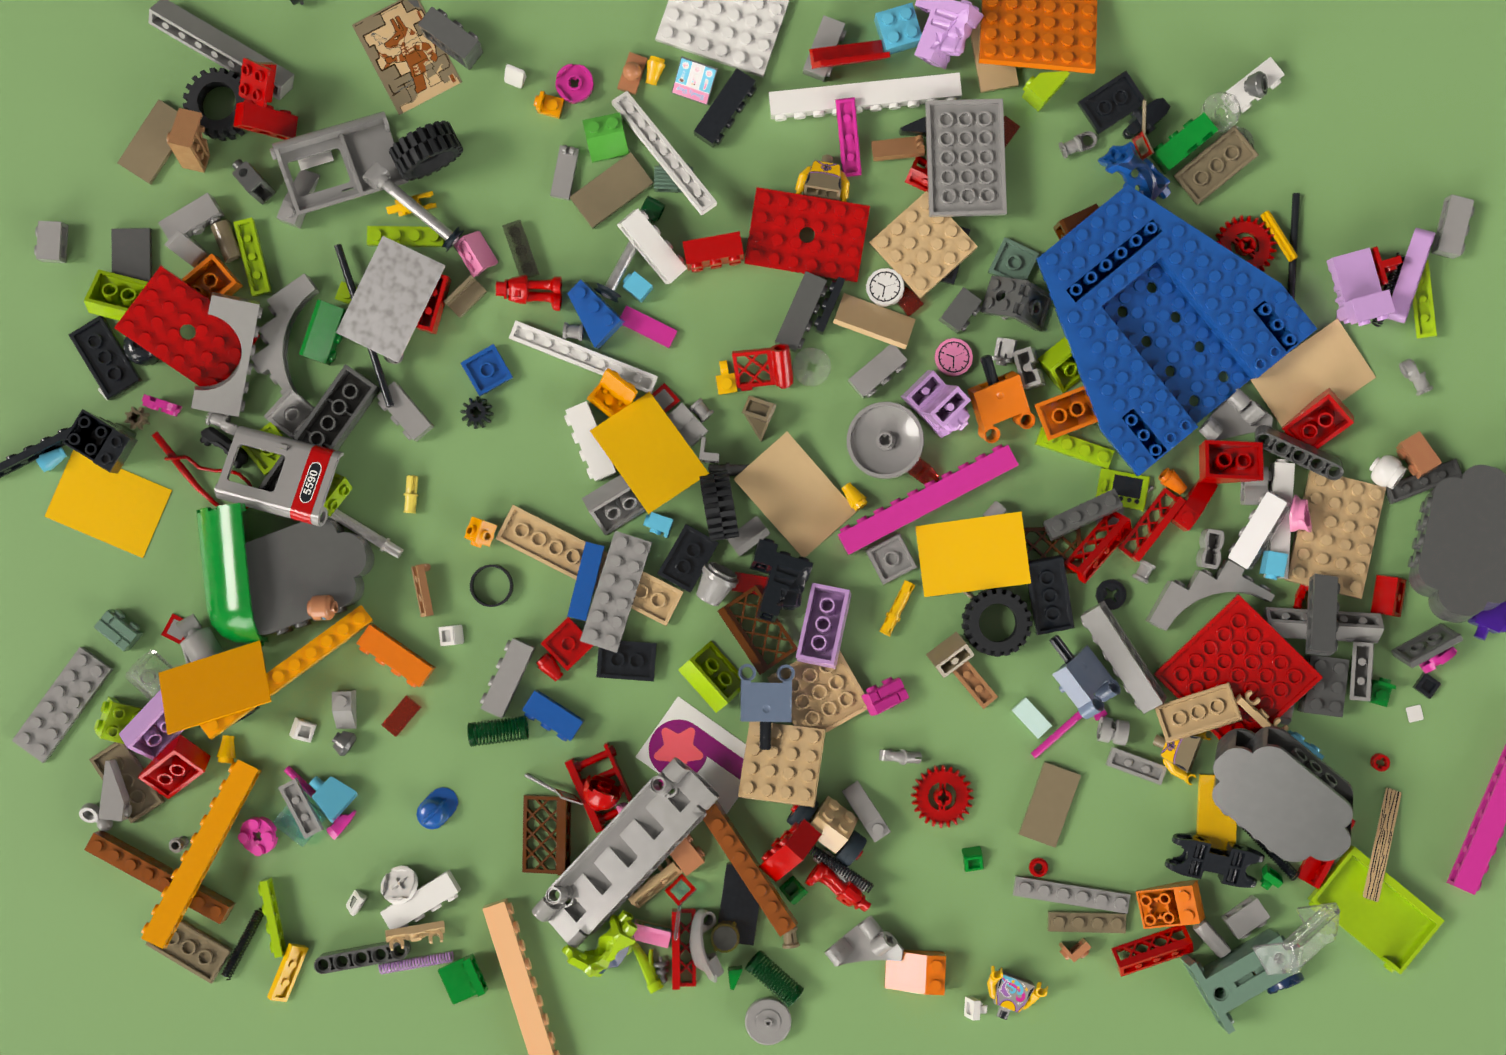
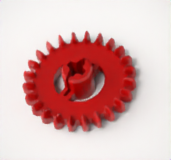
M1243 215L1239 217L1238 221L1233 217L1231 220L1232 224L1226 221V228H1219L1222 234L1217 233L1215 235L1219 239L1216 242L1232 251V242L1235 244V251L1238 255H1249L1252 259L1247 260V262L1264 272L1263 266L1269 267L1271 265L1267 260L1275 259L1270 253L1277 251L1271 248L1277 242L1270 241L1275 234H1267L1271 227L1264 229L1265 221L1258 225V217L1251 222V215L1245 221ZM1241 233L1249 234V235L1253 236L1254 239H1253L1252 237H1249V236H1246V237H1243L1242 239H1240V238H1239L1238 236H1236V235L1241 234ZM1256 242L1258 245V251L1255 250ZM1244 243L1248 244L1247 249L1243 248L1245 246Z
M935 765L933 772L927 768V775L920 773L922 780L915 779L919 785L912 786L916 792L911 793V796L916 799L911 804L918 805L914 812L921 811L918 816L920 819L926 816L925 824L932 820V827H935L938 822L940 828L943 827L944 823L950 828V821L958 825L957 818L964 820L962 813L969 814L966 807H973V805L968 800H972L974 797L968 795V793L972 792L973 789L967 788L971 782H963L966 775L959 776V769L953 773L952 766L946 770L945 765H942L939 770ZM939 783V788L933 793V799L938 804V809H935L929 803L928 794L932 786ZM946 783L954 788L956 799L954 804L945 810V806L949 805L952 801V795L946 789ZM944 791L947 798L941 801L938 796H941Z

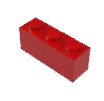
M246 99L244 102L236 103L233 127L287 140L296 137L298 116L292 115V112L288 110H274V107L271 105L261 107L256 105L253 100Z
M441 274L416 329L437 334L445 306L443 301L447 299L452 281L448 276Z

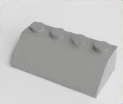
M621 475L582 498L589 513L604 535L609 534L646 511Z

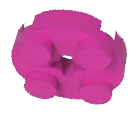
M567 64L557 73L556 90L565 101L577 104L586 100L591 95L594 89L593 77L585 66ZM572 79H573L574 81H576V80L578 79V80H579V82H578V85H579V86H578V87H570V85H571V82H570V81H571Z
M146 394L143 395L141 400L143 402L142 406L157 411L160 407L161 412L176 417L182 409L180 405Z
M1452 646L1421 663L1419 666L1425 674L1435 670L1436 666L1443 665L1457 654V650Z
M254 816L242 824L238 840L249 852L255 856H260L268 853L276 846L278 837L276 838L275 832L277 829L270 819L263 816ZM260 832L262 839L257 838L256 833Z

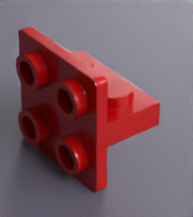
M243 58L239 96L247 100H253V103L261 107H266L267 103L272 102L277 64L273 62H255L249 58Z
M1373 247L1370 250L1380 285L1383 286L1388 284L1386 274L1396 270V266L1403 262L1401 255L1382 261L1378 247Z

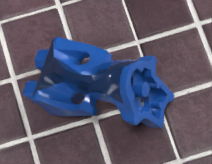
M1132 142L1124 146H1112L1105 156L1097 160L1102 166L1106 167L1105 170L1108 173L1118 172L1122 175L1125 182L1123 188L1128 184L1135 189L1137 185L1139 192L1156 202L1155 199L1158 196L1161 199H1165L1171 193L1167 186L1170 180L1160 173L1147 158L1142 160L1135 152V146ZM1136 169L1138 176L1132 177L1131 172Z

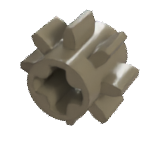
M132 406V411L129 413L125 412L127 420L124 422L131 424L130 429L138 427L140 430H143V425L150 424L147 421V417L150 414L144 413L143 407H139L137 411V408Z

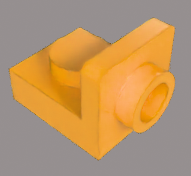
M540 91V94L535 97L534 106L537 113L560 119L565 100Z

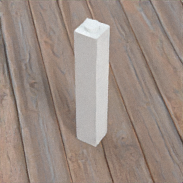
M1277 459V462L1270 463L1271 481L1269 482V490L1292 503L1295 463H1289L1286 459ZM1291 507L1265 548V551L1269 550L1288 554L1284 577H1277L1280 579H1288L1291 537L1289 515Z

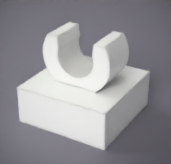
M965 996L964 1016L973 1021L980 1020V1014L987 1013L988 1005H983L980 1000L973 996Z

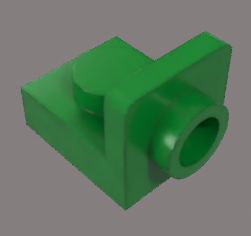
M1381 677L1379 680L1372 679L1370 703L1387 707L1391 691L1396 689V685L1391 684L1389 679Z

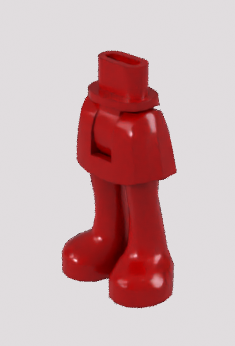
M521 275L505 279L504 282L496 281V296H504V299L508 298L509 301L519 304H526L530 301L549 302L553 310L561 311L562 276H555L549 280H528L527 275ZM529 289H546L552 292H531Z
M821 861L815 865L805 880V884L808 886H813L817 882L823 883L837 896L836 899L848 907L854 906V909L859 908L865 912L871 906V903L865 900L866 896L852 881L844 882L831 868L826 866V863L823 864Z

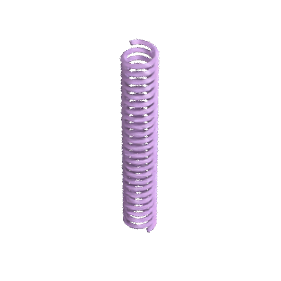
M451 951L452 960L450 952H448V955L445 952V956L444 953H442V956L439 953V957L436 954V958L435 954H433V958L430 955V959L427 955V960L426 956H424V960L421 956V961L420 957H418V962L415 957V962L414 958H412V963L409 958V964L408 959H406V964L403 959V967L402 960H400L401 968H399V961L382 963L378 965L379 973L383 975L389 974V972L395 973V971L401 972V970L453 962L454 954Z

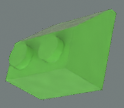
M620 112L582 120L592 163L629 154Z

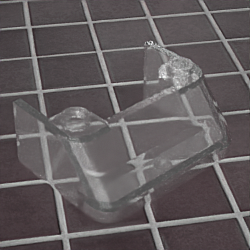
M1337 903L1298 907L1296 911L1304 924L1281 943L1256 945L1253 947L1267 975L1286 973L1294 975L1299 973L1303 965L1325 945L1336 939L1335 936L1338 934L1340 909Z

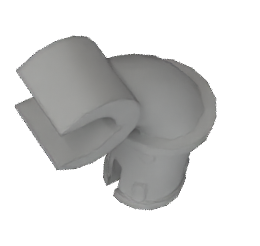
M880 749L879 760L895 761L905 765L906 763L919 764L922 760L915 758L922 757L919 751L907 752L903 749L895 752L889 749Z

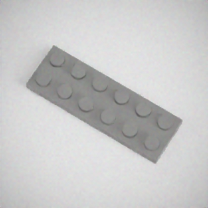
M618 531L614 532L580 639L581 642L618 652L652 542Z
M79 647L12 741L39 761L45 763L107 679L113 668L84 647Z

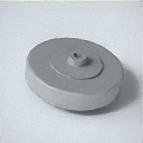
M762 997L749 1006L745 1015V1027L749 1036L757 1043L774 1045L781 1042L788 1035L791 1028V1014L788 1007L779 999Z

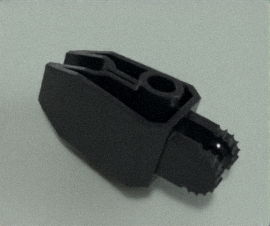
M1164 98L1154 99L1146 106L1147 135L1156 129L1155 125L1168 113L1171 107ZM1140 107L1131 114L1132 118L1128 122L1129 125L1122 133L1123 138L1127 140L1142 132V109Z

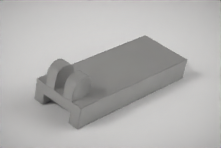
M560 145L551 188V197L570 201L579 155L578 148Z

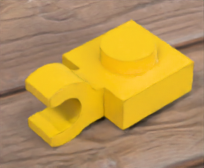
M727 360L719 361L721 375L716 376L718 394L737 392L735 373L729 374Z

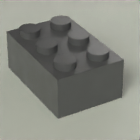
M431 7L418 24L423 36L470 70L483 54L481 43L478 41L479 38L473 32L469 31L467 33L463 30V26L458 21L453 20L452 22L448 19V15L442 9L436 10L434 7Z
M1304 654V659L1323 678L1298 700L1297 711L1343 718L1349 660Z

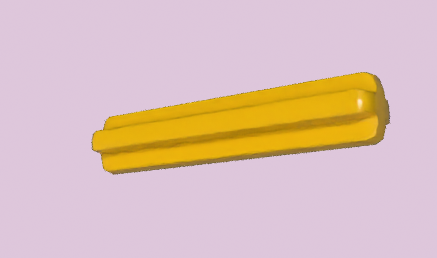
M1268 210L1262 213L1260 216L1263 222L1265 221L1267 228L1271 227L1269 231L1271 234H1275L1273 237L1287 260L1292 262L1297 259L1298 255L1271 212Z

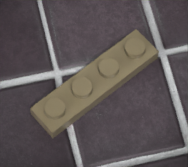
M1048 911L1047 930L1050 932L1126 933V914L1119 912Z

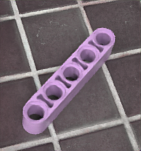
M1415 228L1392 295L1395 312L1389 314L1390 318L1388 319L1405 324L1436 232Z

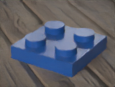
M494 344L461 362L462 367L480 397L513 378Z

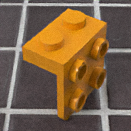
M607 368L600 383L589 394L587 400L611 417L633 403L638 391L633 384L626 382L616 371Z

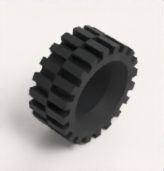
M215 67L209 68L210 73H207L205 70L200 71V78L194 75L191 78L194 81L193 85L188 83L185 87L189 90V93L183 94V98L187 101V103H183V108L202 113L200 125L205 127V132L202 133L206 136L208 135L211 139L216 140L218 138L221 141H227L226 137L235 140L237 139L235 136L237 133L241 137L246 134L243 129L233 127L236 103L246 100L239 96L241 77L231 70L228 72L225 68H220L218 71ZM217 87L232 89L235 94L236 103L231 114L221 120L207 118L203 111V101L207 93Z
M443 120L441 122L436 121L433 124H426L422 128H416V131L407 133V136L398 139L399 142H395L393 147L389 149V154L402 179H405V181H413L416 178L421 179L425 175H432L433 172H438L441 168L450 165L449 163L454 162L463 152V147L451 124Z
M728 470L699 476L710 541L739 537Z
M988 589L979 592L978 595L970 599L969 604L965 606V612L962 613L963 624L961 626L964 629L965 638L968 639L969 644L977 649V651L989 656H1008L1012 652H1017L1020 650L1019 647L1021 645H1025L1027 636L1030 637L1031 634L1029 629L1032 626V621H1030V616L1032 615L1027 609L1028 605L1026 602L1009 590ZM1000 603L1012 611L1015 618V627L1008 638L1002 641H991L982 634L979 627V619L985 608L992 604Z

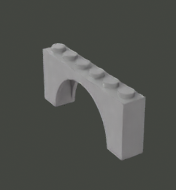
M212 292L208 314L219 317L234 329L241 343L242 354L236 370L226 380L211 386H195L191 405L192 409L239 417L240 411L244 412L245 401L242 400L243 393L247 394L249 382H245L246 375H251L252 364L249 363L250 356H254L256 345L252 343L253 338L258 337L259 326H256L257 318L261 319L263 307H259L260 301Z

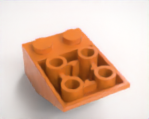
M1198 880L1180 881L1136 891L1144 929L1200 924L1206 918Z

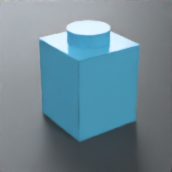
M635 271L632 274L629 273L623 280V288L641 303L653 290V285Z
M1269 550L1263 551L1260 574H1265V578L1277 580V577H1284L1288 554Z

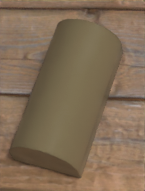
M222 220L211 225L210 228L225 263L241 258L239 243L230 221Z

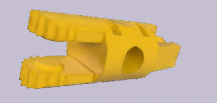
M428 191L410 197L422 206L420 199L432 197L434 194L433 191ZM395 200L396 205L386 207L388 214L398 212L399 217L412 213L397 200ZM429 203L422 207L429 210L437 208L436 203Z

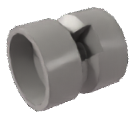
M1101 716L1097 727V741L1109 743L1112 740L1113 744L1125 746L1130 730L1129 721L1117 719L1114 722L1113 718Z

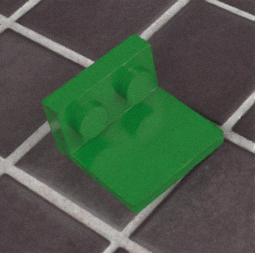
M473 953L438 969L452 1004H457L476 994L479 997L489 989Z

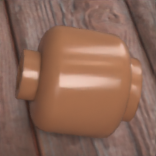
M315 595L307 603V613L316 621L331 620L338 611V603L334 601L331 595Z

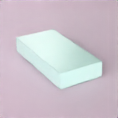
M1026 697L1012 709V712L1038 739L1052 727Z

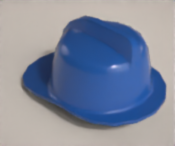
M441 787L435 789L417 809L416 815L419 823L427 829L441 827L456 811L458 806L457 795L449 788Z

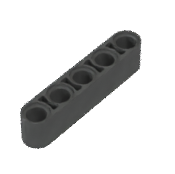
M1261 425L1255 429V442H1263L1264 450L1330 480H1338L1343 476V465L1339 458L1269 426ZM1260 435H1268L1266 439L1259 438ZM1280 442H1283V443L1286 444V445L1283 446V447H1278V446H1277V444L1280 443ZM1298 450L1303 451L1300 455L1294 454ZM1313 459H1321L1318 463L1312 462ZM1333 466L1338 467L1335 471L1329 470Z
M404 940L405 953L397 951L396 946L401 945L398 942L393 944L394 951L390 950L389 943L381 942L326 952L315 960L314 969L317 973L326 974L398 961L408 955L411 945L409 941ZM378 949H383L386 956H379ZM359 952L365 953L367 959L361 960L359 958ZM340 956H345L348 960V963H342L340 961ZM321 959L327 960L329 966H322Z

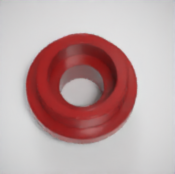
M1034 858L1029 863V871L1035 877H1042L1048 871V864L1043 858ZM1036 864H1041L1040 870H1035Z

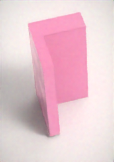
M480 231L464 235L454 244L473 277L479 276L486 268L498 264V260Z

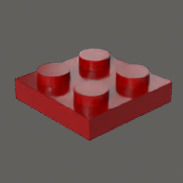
M567 617L540 643L566 671L594 646L580 641L583 631L570 617Z

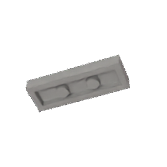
M1111 747L1105 764L1159 785L1162 784L1167 770L1164 765Z
M298 778L278 787L305 839L324 829Z

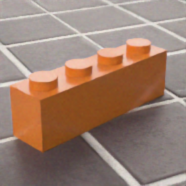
M369 624L356 643L360 646L359 649L367 655L371 653L376 657V662L383 666L386 664L391 667L390 671L398 677L402 675L407 679L406 682L414 688L417 686L422 687L436 668L374 624Z

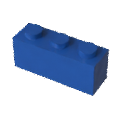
M537 689L534 690L522 709L526 712L524 715L533 721L537 719L541 722V726L548 731L554 730L558 733L557 737L563 741L573 740L585 721Z

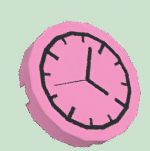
M951 338L938 346L935 351L934 360L940 372L946 376L955 377L968 371L972 364L973 354L966 342L961 339Z

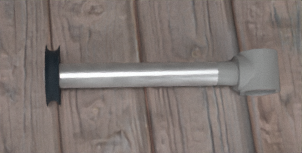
M375 162L362 176L366 183L376 190L383 188L446 240L442 248L445 247L448 251L458 241L464 230L461 231L459 227L454 232L393 183L390 180L389 172L381 164Z

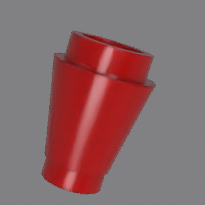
M546 653L537 660V668L555 682L563 676L552 655L550 656Z

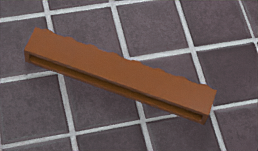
M717 800L706 810L707 814L703 821L781 937L796 927L798 922L766 873L759 868L760 864Z
M99 830L94 832L84 849L160 892H163L164 888L169 886L173 880L171 875L175 869L105 831ZM201 884L189 908L221 924L227 920L236 903Z

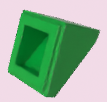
M981 847L962 848L965 872L983 870L984 863Z
M794 876L790 877L779 887L793 905L798 903L808 893Z
M742 965L728 967L731 990L735 989L743 971Z

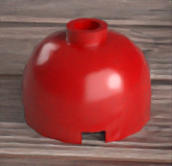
M591 775L588 776L583 787V797L590 808L594 811H605L616 806L623 793L622 787L620 785L619 788L615 786V781L606 776L595 775L594 778H590Z

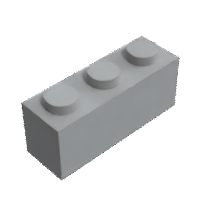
M823 16L811 49L837 46L839 41L843 42L847 33L844 30L845 23ZM809 52L803 68V74L824 82L826 76L830 77L833 66L812 69Z
M206 193L158 223L169 240L177 231L182 232L188 237L199 235L204 232V228L221 221V218L225 215L214 197Z
M1450 195L1444 199L1431 251L1432 254L1451 259L1463 254L1465 250V236L1468 235L1470 225H1468L1469 219L1475 210L1473 206L1474 200L1456 195Z
M890 344L849 378L848 382L861 398L865 396L869 398L877 391L875 388L880 383L884 386L892 379L890 375L896 371L898 374L906 367L904 363L907 359L896 346Z
M393 382L388 386L394 403L393 407H386L382 392L377 395V398L380 400L378 402L380 407L392 414L391 420L397 426L400 424L404 428L403 434L409 440L418 441L434 428L432 423L398 383Z
M1353 642L1350 700L1371 702L1374 643Z

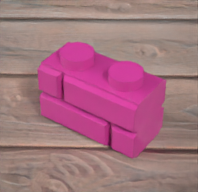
M891 676L882 680V685L878 687L875 684L866 688L867 693L861 697L871 716L878 715L909 699L900 678L893 679Z

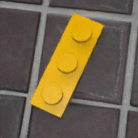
M288 944L267 996L270 1000L287 1002L309 949L308 947L300 944Z

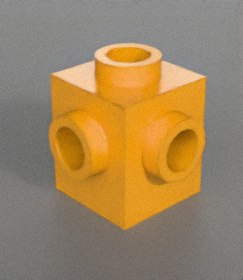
M472 516L464 538L470 540V544L481 548L482 545L490 547L497 525Z

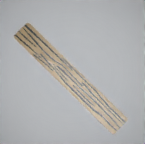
M1390 788L1385 790L1363 892L1364 898L1376 902L1380 898L1401 799V792Z

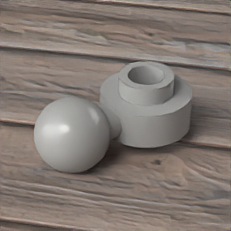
M93 803L84 804L79 811V816L83 821L88 823L96 822L98 829L101 831H108L112 828L113 820L98 819L100 808Z

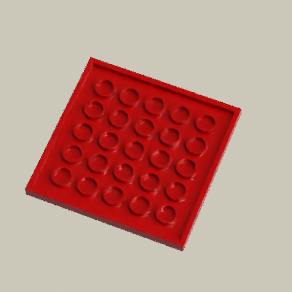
M1239 594L1154 672V675L1178 699L1226 683H1230L1234 697L1241 694L1245 698V693L1251 690L1253 694L1250 695L1249 699L1253 701L1257 697L1260 698L1259 704L1255 705L1258 710L1262 708L1270 716L1268 720L1272 724L1275 718H1280L1323 678ZM1237 703L1242 720L1210 731L1220 740L1227 732L1233 729L1243 728L1256 733L1263 727Z

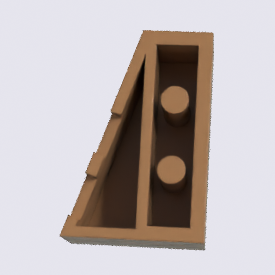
M179 108L172 130L168 132L167 143L182 168L205 173L210 153L207 139L203 138L202 132H205V127L200 125L202 113Z

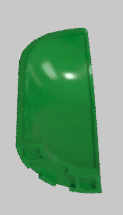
M235 503L219 505L213 509L206 507L196 510L206 610L210 623L222 637L234 643L250 644L260 640L263 647L264 643L269 642L268 637L260 636L253 617L242 512L246 511L245 504Z

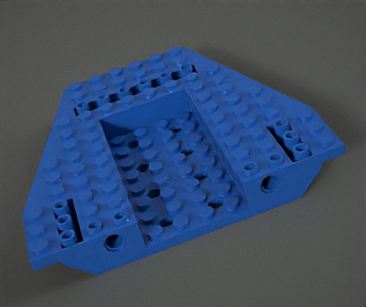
M1128 184L1036 259L1043 279L1046 281L1051 300L1055 305V311L1064 335L1071 348L1072 356L1077 364L1085 391L1092 404L1094 415H1096L1100 431L1136 476H1140L1197 429L1198 426L1196 424L1234 394L1237 388L1240 389L1251 379L1259 378L1317 330L1316 326L1280 282ZM1149 282L1156 285L1154 293H1150L1147 290ZM1121 306L1127 310L1125 317H1120L1117 313L1118 308ZM1173 312H1177L1180 315L1178 323L1171 320ZM1144 336L1149 337L1151 340L1148 347L1143 346L1141 343ZM1197 342H1201L1204 345L1202 352L1195 350ZM1167 366L1174 368L1175 372L1172 377L1167 376L1165 373ZM1222 371L1228 376L1225 382L1219 380V373ZM1193 395L1198 398L1196 406H1192L1189 403V399Z

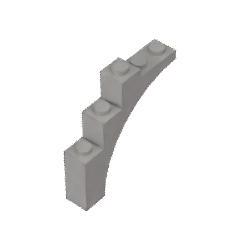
M306 274L301 275L267 299L270 304L268 309L276 317L260 327L259 330L262 333L260 337L266 345H270L251 357L254 362L252 366L257 373L264 375L271 373L269 377L276 385H280L282 395L289 388L298 393L289 372L287 357L288 341L299 313L320 292Z
M1231 559L1223 560L1214 577H1212L1213 574L1205 569L1202 571L1195 570L1186 588H1184L1185 584L1178 580H1174V582L1167 581L1145 621L1166 631L1173 620L1185 608L1213 594L1239 592L1255 596L1266 602H1271L1275 595L1270 593L1271 589L1262 584L1258 586L1253 583L1254 579L1247 575L1242 577L1245 569L1240 567L1241 565Z

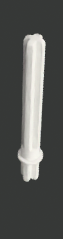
M338 509L330 517L375 544L382 552L386 551L399 558L404 549L390 542V538L386 539Z

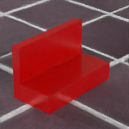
M1376 575L1370 613L1401 617L1407 580L1398 577Z

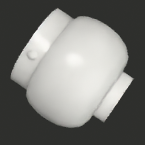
M1385 455L1382 458L1377 457L1369 470L1372 471L1371 479L1375 484L1394 489L1407 468L1402 466L1398 458L1392 455Z

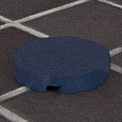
M1302 973L1289 976L1268 988L1267 992L1268 994H1274L1278 990L1297 985L1304 981V976Z

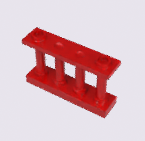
M608 742L604 743L605 750L580 762L578 760L575 761L574 758L565 762L596 833L603 831L606 821L615 818L619 813L617 809H614L602 815V813L598 814L597 811L590 808L583 797V787L586 778L583 779L580 774L583 768L609 757L613 768L598 775L608 778L617 775L620 786L628 801L630 802L633 799L615 758L617 752L614 746L609 745Z

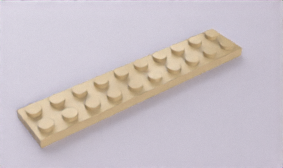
M512 505L495 539L576 580L586 541ZM605 551L603 552L595 590L597 589L608 553ZM643 571L632 609L667 626L684 592Z

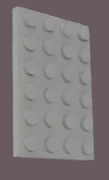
M1003 99L926 101L929 217L1006 215Z

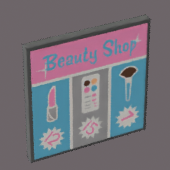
M681 56L671 93L708 105L718 69Z

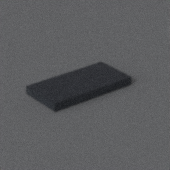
M98 316L68 334L107 400L113 399L142 381L103 316Z
M1063 555L1028 561L1031 583L1028 584L1036 635L1075 628Z
M726 863L718 925L722 923L733 925L737 932L736 943L754 946L759 904L732 863Z

